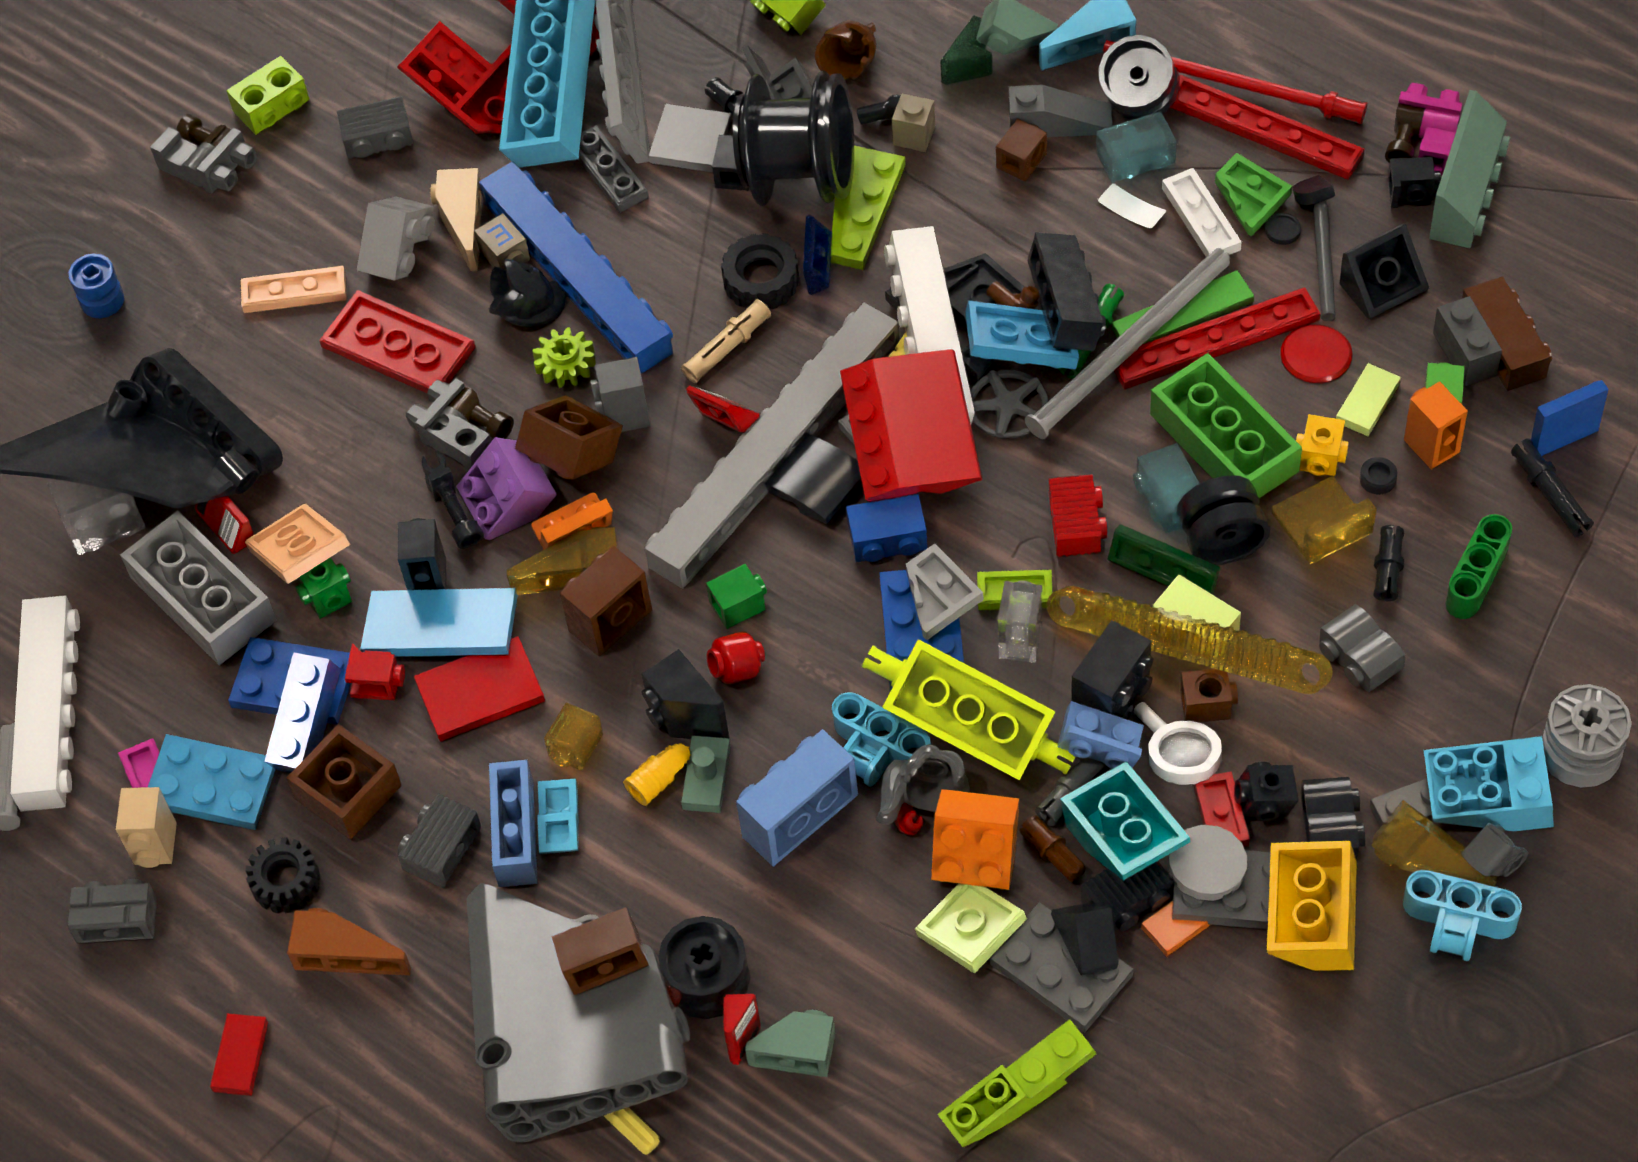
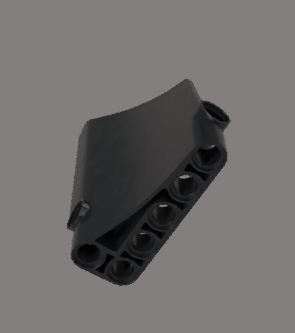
M167 348L143 358L135 367L130 380H120L116 383L108 402L0 445V474L41 477L86 484L133 495L172 508H181L232 494H242L256 482L257 478L278 469L283 462L280 447L190 362L172 348Z

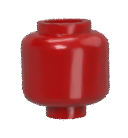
M745 631L718 637L713 641L711 649L707 651V665L711 675L714 678H719L725 684L757 677L760 672L761 663L765 660L764 648L760 641H755Z

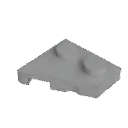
M935 543L906 563V573L922 635L926 640L983 601V592Z

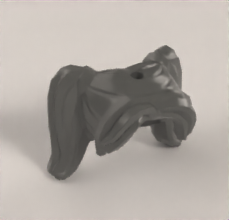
M929 744L916 750L908 760H894L886 768L883 775L881 807L876 821L880 824H891L897 819L903 803L915 808L936 812L941 789L970 792L964 764L959 754L949 750H939L937 746Z

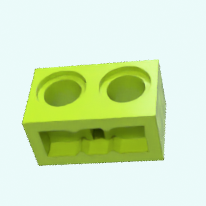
M279 56L226 90L233 112L255 135L272 126L276 121L293 110L300 108L310 100L304 78L282 56Z

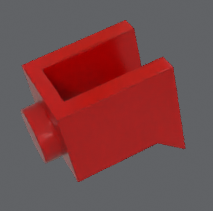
M352 643L345 674V682L352 683L351 698L395 701L397 688L402 687L404 684L405 666L397 664L395 655L391 654V652L367 650L361 652Z

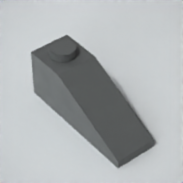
M1045 85L1009 86L1010 127L1019 119L1028 124L1038 126L1041 130L1047 132V137L1113 134L1111 103Z

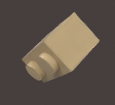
M160 787L121 788L116 831L133 864L147 868L157 867L159 864H172L177 823Z

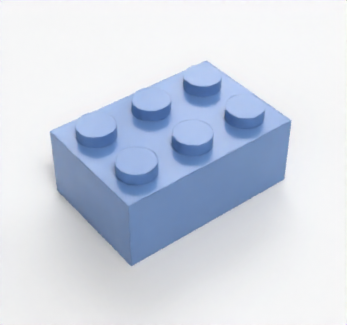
M823 729L814 737L809 736L798 745L796 752L785 761L780 760L770 768L766 777L756 785H749L739 795L736 804L742 838L774 867L858 796L854 757Z

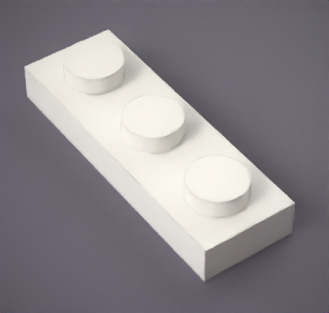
M1194 168L1162 180V190L1206 257L1217 248H1221L1229 255L1241 251V240Z

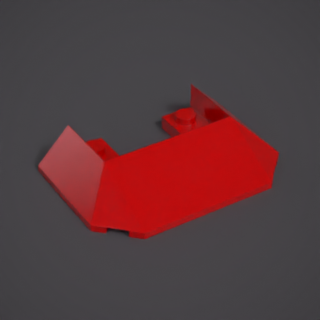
M498 0L515 15L516 0ZM596 6L594 8V15L597 14ZM594 18L589 57L597 50L596 41L600 39ZM439 21L399 64L398 69L473 132L501 133L511 44L493 64H490Z

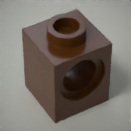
M1017 119L996 145V168L1026 181L1047 155V132L1034 124H1028Z
M1227 668L1181 672L1180 695L1185 721L1199 723L1231 719L1232 705L1238 704V691L1236 682H1229ZM1212 693L1217 696L1213 698H1208L1203 696V694Z

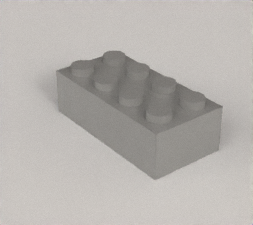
M176 511L120 554L130 578L219 666L248 644L250 637H257L277 621L268 597L179 511Z

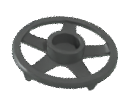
M991 370L988 375L981 378L972 387L970 393L974 411L994 410L997 416L996 429L994 431L982 424L975 413L972 421L979 429L995 437L1015 438L1031 432L1028 427L1021 431L1006 433L1010 420L1016 419L1019 415L1026 417L1037 412L1023 403V399L1036 389L1039 393L1042 407L1048 402L1047 393L1037 377L1034 378L1026 373L1015 370ZM1001 378H1016L1027 383L1014 391H1010ZM990 382L995 392V397L975 401V397L980 389Z

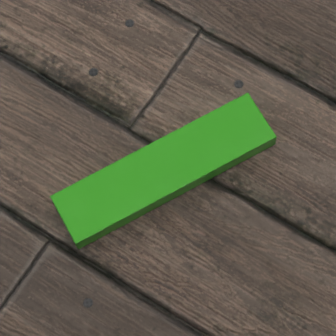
M1238 270L1212 280L1143 344L1216 319L1254 303V294ZM1152 306L1112 322V331L1117 338L1121 336Z

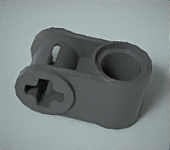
M1487 823L1461 854L1481 874L1487 877L1490 875L1507 877L1523 864L1529 852L1524 847H1517L1504 833L1505 829L1501 825Z

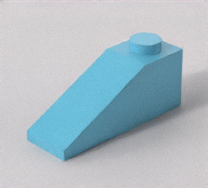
M1089 1L1039 43V66L1041 70L1103 52L1106 40L1117 42L1126 36L1136 35V18L1127 1Z

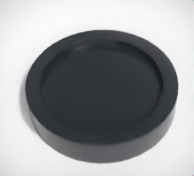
M1278 213L1271 216L1267 220L1265 227L1268 239L1280 245L1295 242L1301 230L1299 220L1288 213Z

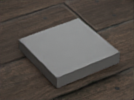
M665 104L648 155L649 162L652 164L713 172L712 164L719 135H727L731 124V113Z

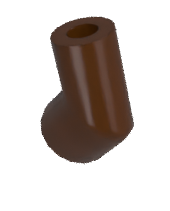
M995 281L988 287L986 295L999 305L1035 309L1039 304L1040 292L1033 286L1022 288L1021 293H1011L1002 284Z

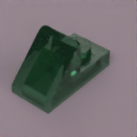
M973 15L940 60L941 83L949 85L989 76L993 73L992 53L985 49L987 45L976 40L982 18Z

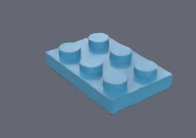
M968 301L965 314L971 356L983 359L1014 361L1019 364L1030 363L1053 368L1076 369L1079 360L1078 350L1053 348L1042 310Z
M166 734L148 787H160L172 813L256 830L275 769L265 762L266 755Z

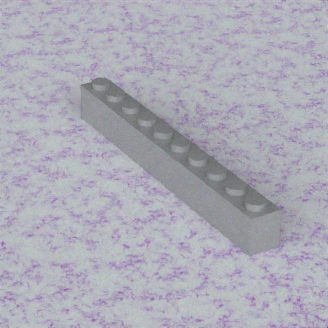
M863 303L856 312H851L846 317L842 328L834 336L826 339L817 356L804 364L800 375L793 383L784 386L776 402L770 408H766L761 412L757 423L748 433H743L738 438L735 448L727 457H722L718 460L710 476L704 482H700L695 486L691 497L682 507H677L672 512L668 523L661 531L654 533L648 539L645 547L648 568L684 589L768 493L764 483L807 434L817 437L844 407L846 399L840 370L871 359L887 357L895 349L900 341L898 321L866 303Z

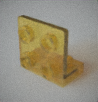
M1329 477L1272 506L1271 513L1311 565L1372 534L1377 508L1369 498L1357 504L1353 503L1336 479Z

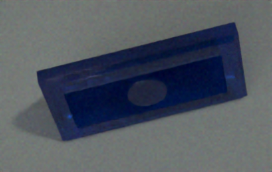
M811 215L806 216L803 275L808 294L814 295L829 288L832 231Z

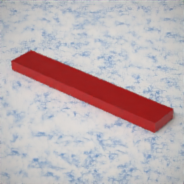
M1181 74L1179 76L1180 89L1176 101L1170 108L1349 180L1364 156V148Z
M1304 287L1142 344L1114 372L1125 390L1184 369L1207 353L1215 358L1320 321V312Z

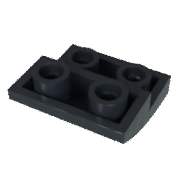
M807 434L764 484L770 494L796 503L801 514L828 524L859 488L862 480L858 460L832 444Z

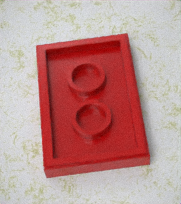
M519 636L511 639L509 654L467 655L414 676L440 742L545 702L544 694Z

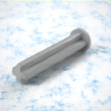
M15 723L3 725L0 729L1 831L14 830L20 826V818L17 816V805L10 794Z

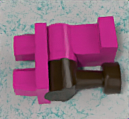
M1412 82L1406 92L1401 91L1394 124V131L1397 133L1396 140L1388 144L1385 159L1390 163V159L1413 158L1414 148L1410 144L1413 137L1423 138L1418 158H1424L1427 155L1444 159V162L1441 164H1434V171H1440L1442 176L1460 122L1462 103H1459L1460 93L1446 89L1441 91L1440 99L1427 96L1428 88L1425 85Z

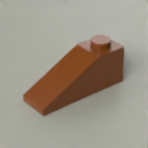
M322 908L295 911L287 952L295 970L410 976L411 966L405 951L334 912H329Z

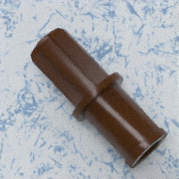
M1033 815L1022 824L1024 828H1020V834L1040 852V858L1044 862L1050 861L1072 882L1084 874L1086 870L1084 864L1065 845L1066 839L1061 835L1057 836L1039 816Z

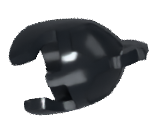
M504 259L503 261L506 270L497 266L493 267L490 276V290L494 298L489 307L491 314L498 315L508 322L524 327L543 326L560 316L564 309L567 292H563L557 282H549L538 268L510 259Z

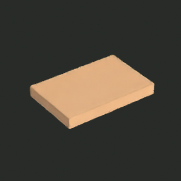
M307 504L301 505L245 541L250 552L287 584L350 545L344 533Z

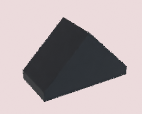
M1084 903L1052 909L1051 916L1080 976L1117 969L1119 963L1111 907Z

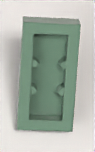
M692 736L690 745L691 756L687 764L681 801L683 810L721 813L731 747L730 739Z

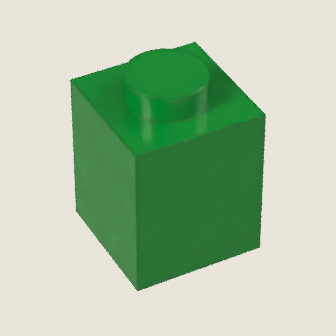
M746 564L706 583L709 603L726 629L766 610L764 595L767 594L766 586L760 575H752Z

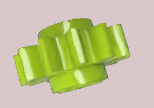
M570 327L565 329L564 335H558V332L553 329L551 330L552 339L539 338L541 348H535L532 351L535 361L534 366L536 374H543L546 384L555 378L559 388H562L565 380L569 379L576 386L578 385V375L586 378L590 377L588 367L596 365L593 342L586 341L583 331L572 336Z

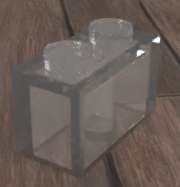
M1004 581L998 616L999 658L1036 663L1043 625L1042 585H1035L1028 581Z

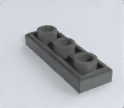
M596 125L581 133L578 161L619 213L649 198L647 189Z

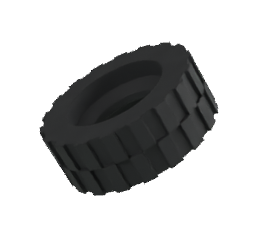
M762 233V235L750 234L748 237L738 239L735 244H731L728 247L727 253H724L722 257L721 271L724 289L727 291L729 299L734 300L735 304L739 307L743 306L747 309L756 299H759L769 309L773 310L778 308L779 305L787 303L789 298L796 293V287L799 286L798 259L795 250L791 249V245L787 241L781 240V237L776 235L770 236L767 233ZM758 261L772 262L778 270L776 277L765 283L748 282L744 278L743 272L747 265Z

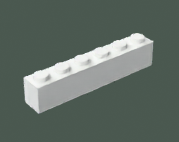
M931 226L892 231L889 245L884 246V257L886 265L892 266L894 276H891L893 297H899L900 306L897 308L898 323L900 328L905 327L907 337L904 338L905 355L947 349L955 351L970 424H972L975 411L934 228Z
M67 596L22 600L10 793L20 812L66 807V793L72 790L71 773L67 769L68 760L73 759L74 755L73 742L71 737H69V729L75 725V711L71 704V695L77 692V682L72 670L73 663L78 662V646L74 640V631H79L80 617L78 610L72 609Z

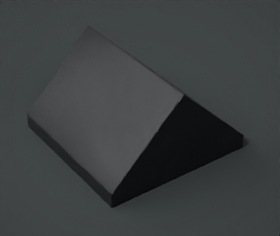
M1401 224L1343 253L1339 284L1367 318L1371 319L1430 289L1406 224Z

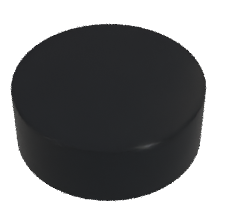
M1370 458L1361 467L1360 484L1369 493L1376 495L1386 494L1396 485L1397 468L1393 462L1386 458Z

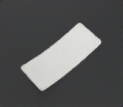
M1114 183L1098 199V202L1113 212L1147 228H1152L1166 212L1164 209L1153 206L1129 194Z

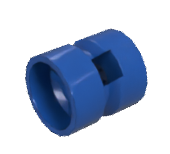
M87 254L78 258L71 265L68 272L69 280L76 293L80 307L86 315L93 318H105L115 314L122 307L124 292L109 258L102 254Z

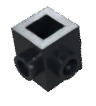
M1256 762L1246 767L1234 785V798L1237 803H1240L1244 817H1256L1260 821H1270L1289 815L1299 801L1293 765H1271L1269 762Z

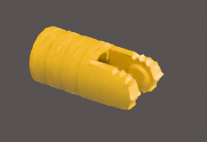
M682 743L669 745L668 748L666 747L658 755H651L646 762H643L638 769L633 771L623 781L630 795L643 806H647L668 784L670 785L675 780L674 775L690 760L689 747L682 745Z

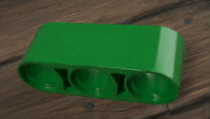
M1489 514L1482 518L1450 578L1445 606L1449 614L1455 618L1469 619L1478 612L1509 548L1512 524L1506 517L1499 514ZM1474 565H1480V566H1483L1484 568H1478V567H1475ZM1464 593V594H1467V595H1469V596H1468V597H1464V596H1461V595H1459V594Z

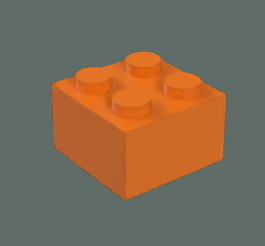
M941 789L934 818L931 880L1009 890L1016 857L1019 798Z

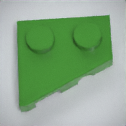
M1238 153L1215 175V184L1250 236H1253L1292 195V185Z

